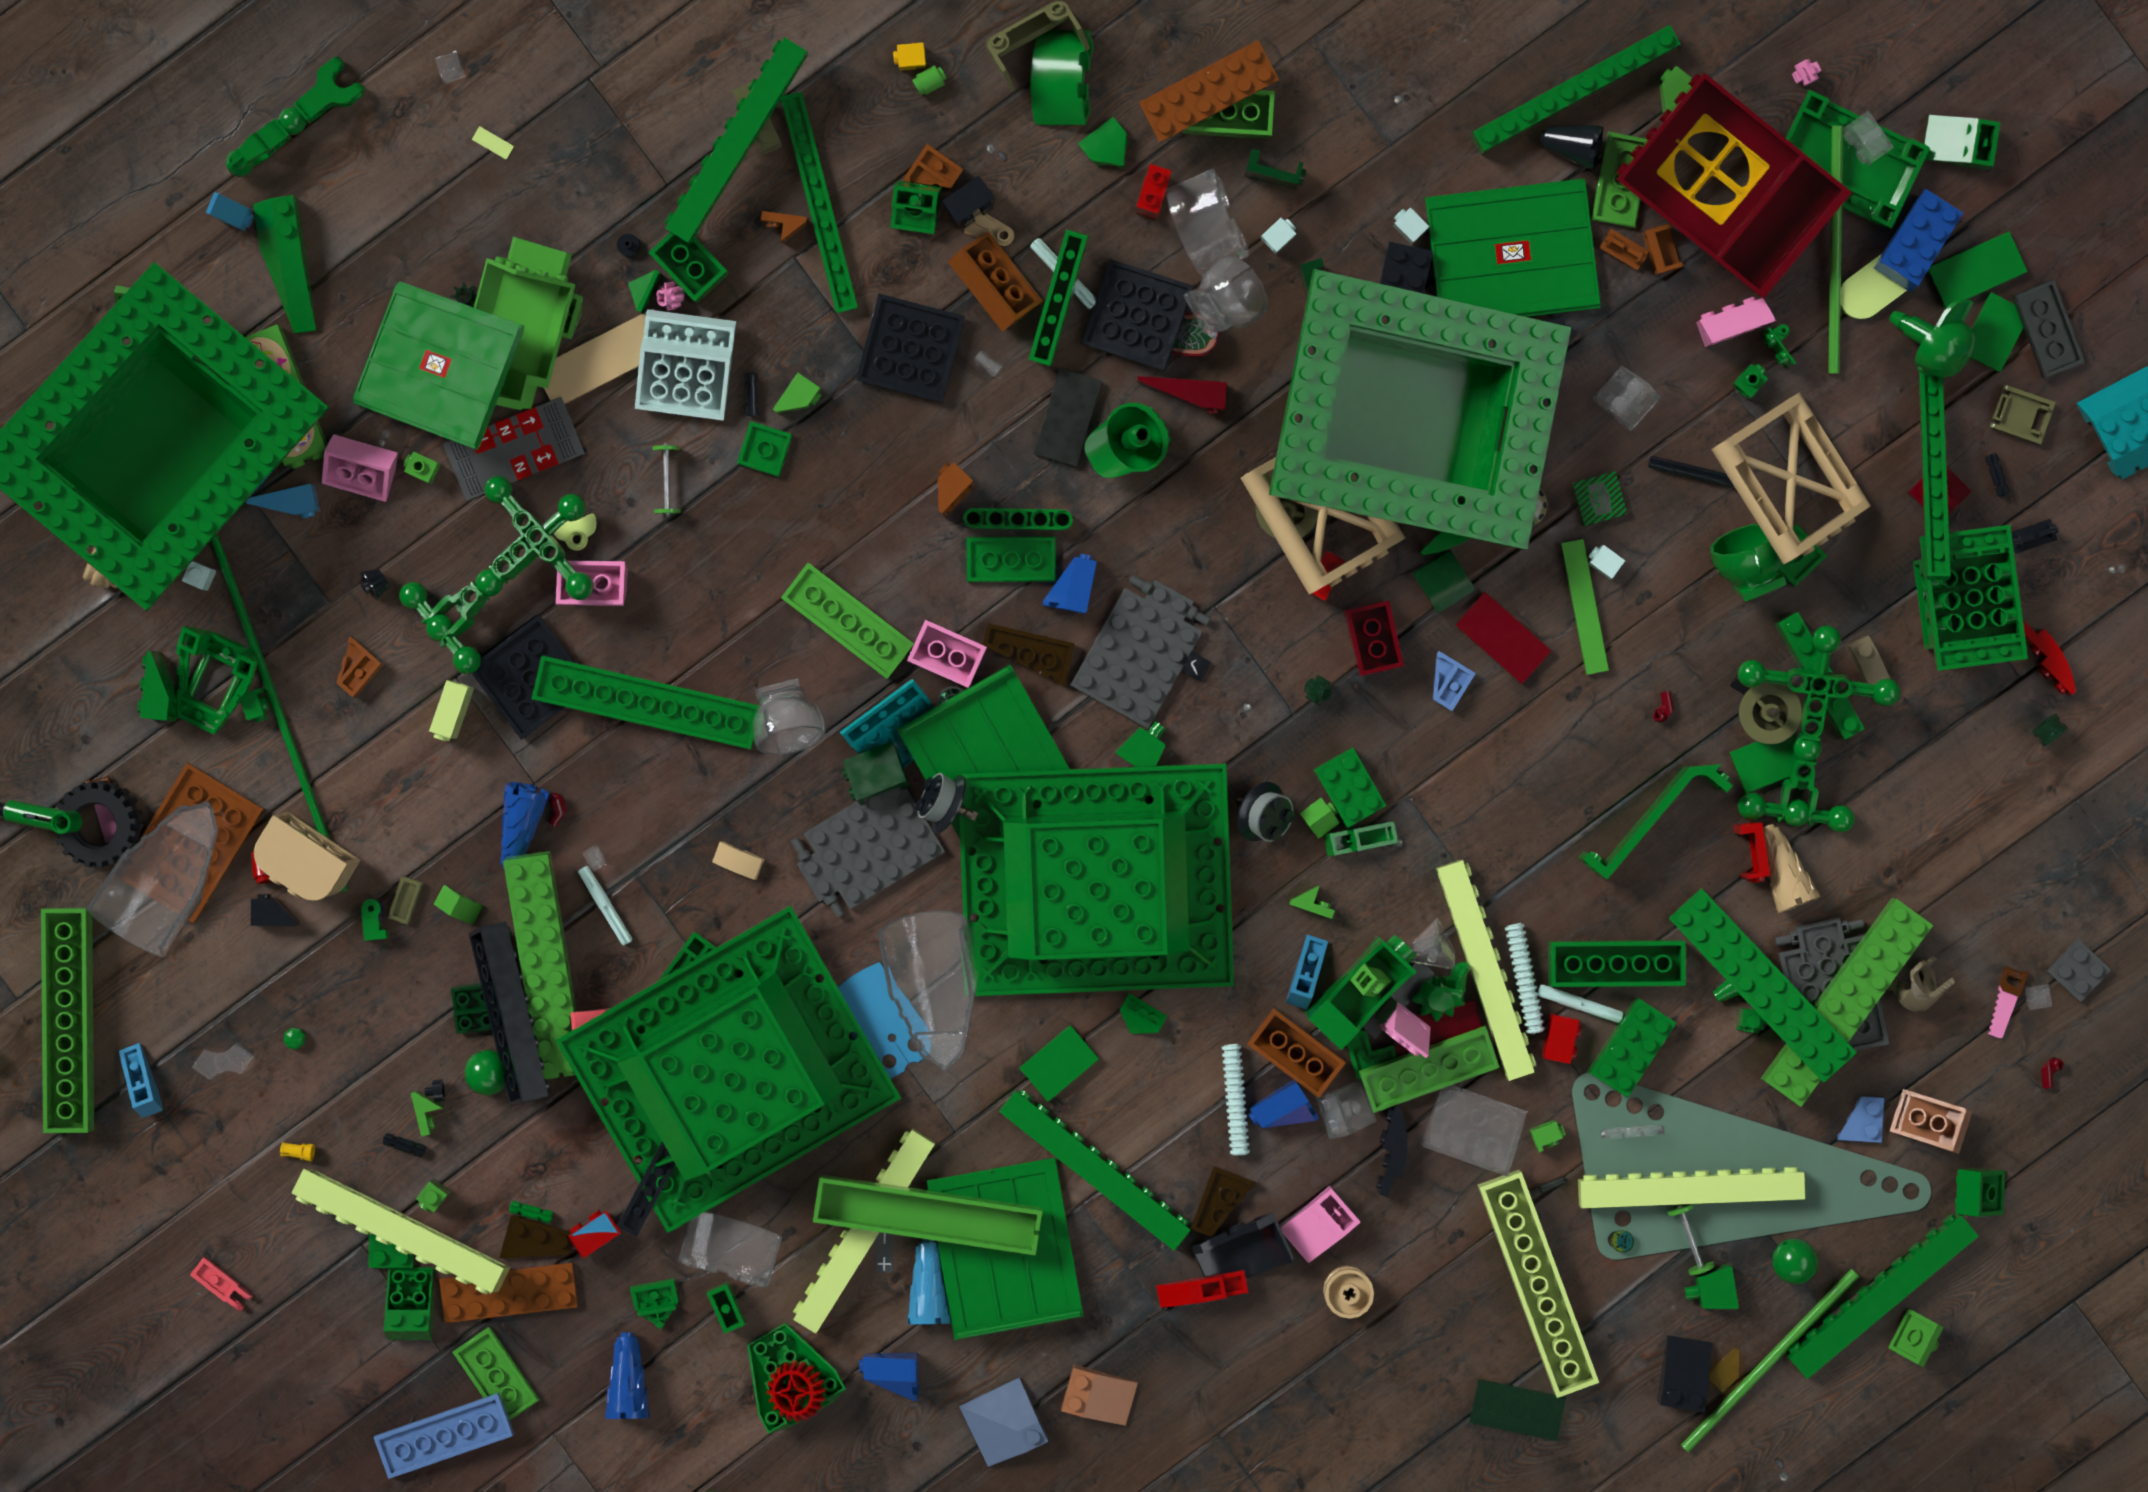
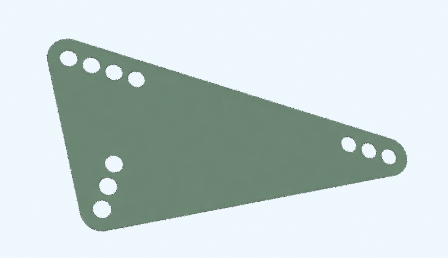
M1585 1073L1579 1076L1572 1087V1098L1585 1175H1597V1178H1606V1174H1619V1177H1628V1173H1642V1176H1650L1651 1172H1664V1176L1673 1175L1674 1171H1686V1175H1692L1697 1170H1708L1709 1174H1717V1170L1730 1169L1731 1173H1740V1169L1751 1168L1753 1172H1762V1168L1768 1167L1775 1168L1776 1171H1784V1167H1798V1170L1804 1172L1805 1199L1693 1204L1694 1208L1685 1212L1697 1247L1917 1211L1928 1203L1931 1196L1929 1181L1918 1172L1636 1085L1628 1098L1621 1095V1103L1616 1107H1610L1605 1102V1096L1609 1091L1615 1090L1591 1074ZM1595 1084L1599 1087L1600 1095L1596 1100H1588L1584 1096V1089L1587 1085ZM1637 1097L1642 1101L1643 1107L1639 1113L1633 1114L1627 1110L1626 1104L1630 1098ZM1652 1104H1659L1663 1107L1664 1115L1661 1119L1652 1120L1648 1116V1108ZM1865 1170H1872L1876 1174L1877 1179L1872 1186H1865L1861 1183L1860 1176ZM1889 1176L1894 1177L1898 1182L1897 1189L1892 1193H1887L1882 1189L1883 1179ZM1914 1183L1918 1186L1919 1194L1915 1199L1910 1200L1903 1195V1188L1906 1184ZM1678 1204L1591 1208L1597 1247L1609 1259L1619 1260L1691 1248L1680 1215L1668 1216L1667 1213L1669 1209L1678 1206ZM1625 1210L1629 1212L1631 1221L1627 1226L1622 1227L1616 1224L1614 1218L1618 1211ZM1615 1231H1626L1632 1237V1244L1627 1250L1620 1251L1609 1245L1608 1236Z

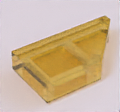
M1736 1347L1709 1373V1379L1723 1393L1739 1377V1350Z

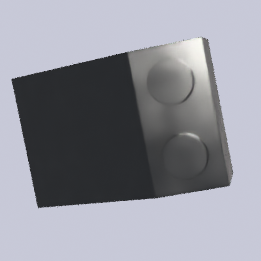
M1667 1335L1657 1402L1661 1406L1705 1412L1712 1342Z

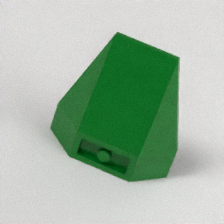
M787 1323L780 1325L747 1345L757 1412L768 1434L799 1423L795 1422L794 1418L788 1421L786 1415L779 1417L780 1410H773L775 1403L768 1402L772 1395L767 1394V1390L772 1388L767 1383L773 1380L770 1376L776 1372V1368L783 1366L784 1363H792L797 1360L800 1364L804 1361L807 1364V1368L811 1365L814 1366L813 1373L821 1372L818 1379L825 1380L821 1387L827 1389L825 1393L821 1394L826 1398L824 1402H820L823 1406L822 1409L832 1404L846 1390L837 1370ZM790 1374L785 1378L783 1388L788 1386ZM810 1395L805 1396L803 1408L808 1405Z

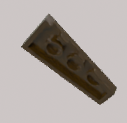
M990 623L987 624L983 641L984 646L1065 687L1075 643Z

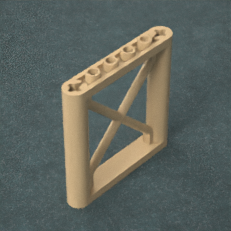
M1800 392L1711 449L1783 565L1800 554L1806 556L1814 551L1815 544L1818 547L1829 540L1828 535L1833 537L1842 531L1841 526L1844 528L1856 522L1854 517L1871 506ZM1782 414L1790 425L1788 471L1746 456L1739 445V442ZM1799 434L1833 488L1796 475ZM1750 467L1787 481L1784 521ZM1796 484L1836 499L1844 510L1843 513L1802 541H1799L1793 531Z
M1276 457L1240 478L1309 595L1327 584L1333 587L1343 581L1341 579L1342 575H1345L1346 578L1358 572L1356 567L1359 565L1362 569L1373 563V557H1376L1377 560L1389 554L1388 548L1406 538L1397 522L1367 516L1370 520L1368 521L1345 511L1294 501L1319 511L1313 553L1311 554L1279 498L1269 495L1272 481L1269 472L1274 470ZM1352 473L1350 476L1353 482L1356 480V475L1354 473ZM1327 515L1371 531L1379 543L1328 574L1320 562Z

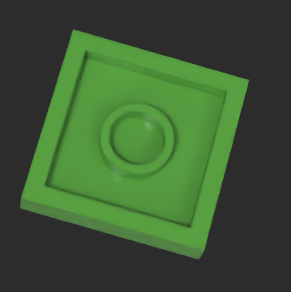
M1908 1308L1888 1348L1924 1367L1930 1353L1938 1348V1338L1944 1327Z

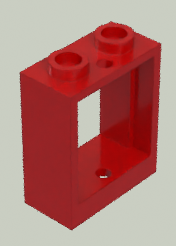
M1153 164L1149 165L1136 205V214L1157 220L1171 177V170Z

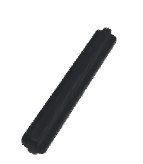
M1651 456L1648 462L1649 468L1727 487L1734 486L1727 474L1657 456Z

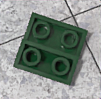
M1450 549L1412 573L1437 613L1445 610L1475 590Z
M480 983L452 986L451 995L456 1034L491 1030Z

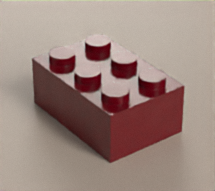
M1389 601L1344 611L1359 676L1404 666Z

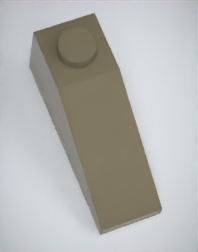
M1869 635L1862 636L1845 646L1864 683L1875 684L1881 679H1890L1880 654Z

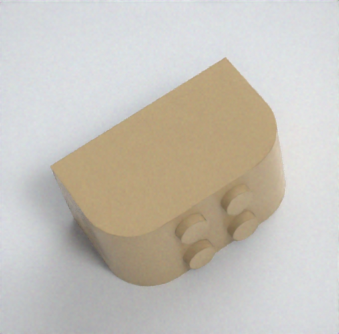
M288 811L271 817L254 848L255 862L264 873L270 876L269 879L278 885L282 884L287 887V891L293 896H300L306 900H319L339 893L345 887L361 861Z

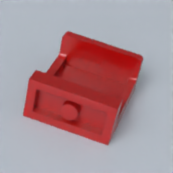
M1749 822L1733 825L1734 834H1748L1753 871L1741 873V878H1745L1751 883L1765 881L1764 877L1770 876L1763 823Z

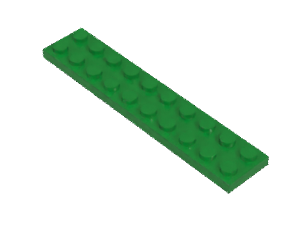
M543 655L541 656L532 695L533 700L751 749L761 707L756 704Z
M1702 888L1669 917V920L1823 1083L1857 1054L1848 1042Z

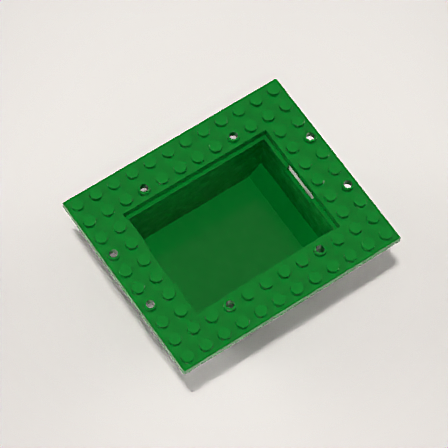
M153 262L0 429V490L147 612L326 413L329 407L158 264ZM207 317L212 319L209 324L203 322ZM124 339H130L131 343L124 345L123 341ZM258 361L264 362L263 367L258 368L256 367V363ZM53 423L54 427L49 430L46 429V425ZM42 503L43 507L40 510H36L35 505ZM90 547L96 548L94 554L88 553Z
M1314 269L1269 495L1528 550L1571 327ZM1383 316L1387 318L1386 324H1383L1381 321ZM1489 340L1493 341V348L1488 346ZM1310 346L1314 349V353L1312 355L1308 353V348ZM1544 399H1547V400H1548V406H1547V407H1545V406L1543 405V400H1544ZM1506 407H1509L1501 449L1499 452L1497 451L1505 409ZM1296 414H1299L1301 417L1298 423L1294 419ZM1532 465L1535 467V472L1533 474L1530 472V467ZM1352 473L1356 475L1354 482L1350 478ZM1459 496L1463 498L1461 505L1457 501Z
M1226 763L957 774L964 776L966 779V791L961 805L978 812L975 821L959 814L966 996L1234 986ZM1148 795L1152 796L1153 802L1146 803L1145 797ZM1035 800L1041 801L1042 805L1039 808L1033 806ZM1215 838H1221L1222 843L1215 845L1213 843ZM974 847L976 853L973 855L969 854L968 848ZM1218 904H1222L1224 906V910L1222 912H1218L1216 910V906ZM976 913L979 919L972 921L970 916ZM1153 955H1159L1156 959L1151 957ZM1039 960H1047V961H1046L1045 963H1042V962H1040Z
M791 905L555 1040L639 1184L661 1142L664 1143L665 1149L667 1148L670 1156L658 1161L651 1171L653 1174L655 1167L672 1161L675 1162L671 1174L653 1205V1209L667 1233L901 1099ZM737 969L743 971L741 977L735 976L734 973ZM822 974L824 976L823 981L817 982L815 980L816 975ZM639 1025H643L645 1027V1031L643 1033H639L637 1031V1027ZM850 1032L857 1034V1037L853 1040L848 1036ZM602 1098H607L609 1103L602 1105L600 1101ZM635 1156H641L643 1158L642 1162L636 1163L634 1161ZM661 1175V1176H659V1177L657 1178V1180H656V1187H657V1188H658V1186H659V1185H658L659 1180H660L661 1178H663L664 1175ZM646 1196L647 1199H648L649 1202H650L651 1199H652V1196Z

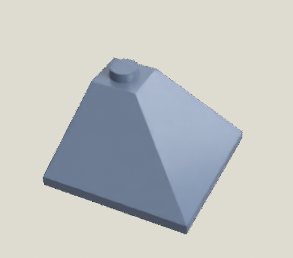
M1020 1377L959 1406L988 1467L1028 1452L1048 1442V1435Z

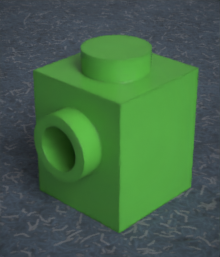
M413 451L412 455L409 454L403 466L406 467L404 472L432 484L441 464Z
M1322 798L1299 813L1318 839L1340 823L1335 817L1338 812L1331 803L1326 804Z
M433 1178L428 1182L416 1200L420 1202L418 1205L423 1210L434 1213L446 1200L451 1191Z

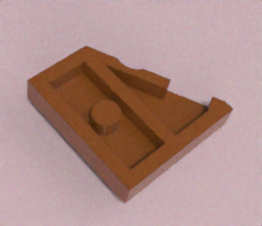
M926 144L903 180L952 188L964 171V168L931 145Z
M350 636L347 641L349 645L346 656H343L341 663L342 670L339 672L336 683L351 697L356 698L384 664L355 638Z

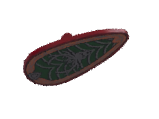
M1186 313L1172 353L1182 356L1199 357L1213 351L1218 344L1220 335L1215 320L1205 313Z

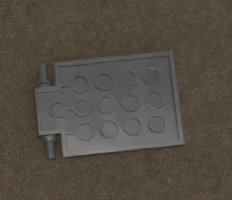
M1132 574L1128 582L1140 588L1141 592L1146 594V597L1142 598L1124 588L1073 679L1071 686L1140 725L1149 728L1203 632L1183 621L1184 618L1187 617L1190 620L1193 618L1207 625L1210 617L1197 611L1198 608L1192 605L1193 600L1156 579L1153 583L1148 580L1145 582Z
M897 787L865 800V805L862 806L856 801L805 832V837L815 851L812 855L808 849L804 848L798 837L790 841L798 853L797 858L800 862L797 863V866L819 902L824 900L826 905L829 904L836 917H839L844 912L836 900L838 898L835 892L839 891L849 909H852L945 852L927 820L919 818L918 811L915 810L916 802L908 789L902 790L901 787Z
M1839 917L1795 926L1796 931L1789 932V935L1774 938L1776 946L1790 943L1792 945L1799 944L1798 949L1778 953L1781 972L1812 1005L1815 1004L1864 935L1844 939V934H1848L1849 931L1864 928L1863 920L1847 922V920L1841 921ZM1880 999L1848 1042L1855 1051L1889 1044Z

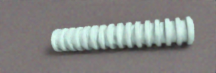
M1517 923L1505 927V931H1508L1506 937L1509 938V941H1507L1511 946L1509 951H1512L1510 957L1513 958L1512 965L1515 966L1513 968V971L1516 972L1514 977L1518 980L1516 985H1519L1517 991L1520 992L1519 999L1522 1000L1520 1006H1523L1521 1011L1525 1015L1523 1019L1526 1020L1524 1026L1527 1027V1030L1525 1031L1528 1034L1543 1032L1546 1028L1542 1025L1544 1023V1020L1541 1019L1543 1014L1540 1013L1541 1006L1538 1005L1540 999H1537L1539 994L1535 990L1537 986L1534 985L1536 979L1533 978L1534 972L1531 971L1533 965H1530L1532 960L1528 956L1530 951H1527L1529 945L1526 944L1527 938L1524 936L1526 931H1523L1525 925Z
M1227 1044L1221 1048L1224 1050L1222 1057H1225V1060H1223V1064H1225L1223 1070L1226 1071V1074H1224V1078H1226L1224 1084L1227 1085L1225 1092L1228 1094L1225 1097L1228 1099L1226 1105L1229 1106V1109H1227V1113H1229L1227 1119L1230 1120L1228 1123L1230 1127L1228 1133L1231 1134L1229 1137L1231 1144L1229 1146L1232 1147L1230 1154L1246 1155L1250 1153V1149H1247V1146H1249V1142H1247L1249 1136L1246 1135V1132H1248L1246 1125L1248 1123L1245 1121L1247 1115L1244 1113L1247 1110L1244 1107L1246 1101L1243 1100L1245 1097L1243 1093L1245 1087H1242L1244 1083L1242 1076L1244 1074L1241 1073L1243 1066L1240 1064L1243 1062L1240 1059L1242 1052H1239L1241 1045Z

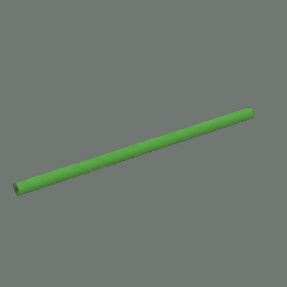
M1832 126L1831 176L1841 184L1843 179V126ZM1842 205L1831 217L1828 373L1831 374L1840 373Z
M1850 1269L1691 1433L1681 1446L1689 1453L1859 1276Z

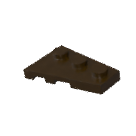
M1214 1166L1190 1229L1212 1237L1256 1181Z
M512 1214L499 1258L570 1255L573 1245L567 1236L571 1232L567 1229Z

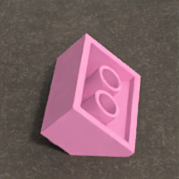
M1756 296L1743 300L1744 305L1735 307V304L1723 307V312L1714 314V311L1701 315L1702 319L1696 323L1704 346L1708 347L1765 327L1776 321L1763 298L1757 300Z
M333 434L324 452L322 484L386 502L396 471L398 453Z
M568 561L576 572L588 574L593 581V592L590 597L584 600H575L568 595L565 589L566 580L557 570L556 605L624 606L628 568L625 561Z
M925 620L907 661L969 688L987 647Z

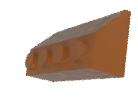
M989 231L961 248L948 261L1002 332L1016 324L1043 302Z
M954 462L951 465L946 463L938 472L940 475L938 478V510L944 518L975 487L974 481Z
M1273 1006L1247 1043V1045L1318 1098H1320L1346 1063L1342 1056L1275 1006Z

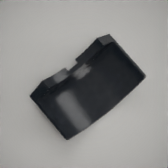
M1273 1212L1255 1217L1254 1220L1246 1224L1242 1222L1228 1228L1229 1233L1224 1232L1217 1236L1214 1234L1212 1237H1208L1190 1246L1204 1277L1244 1270L1247 1279L1264 1271L1295 1261Z

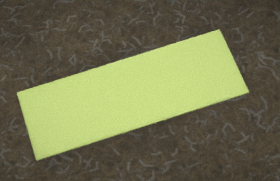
M480 126L472 138L473 141L504 159L508 158L514 147Z

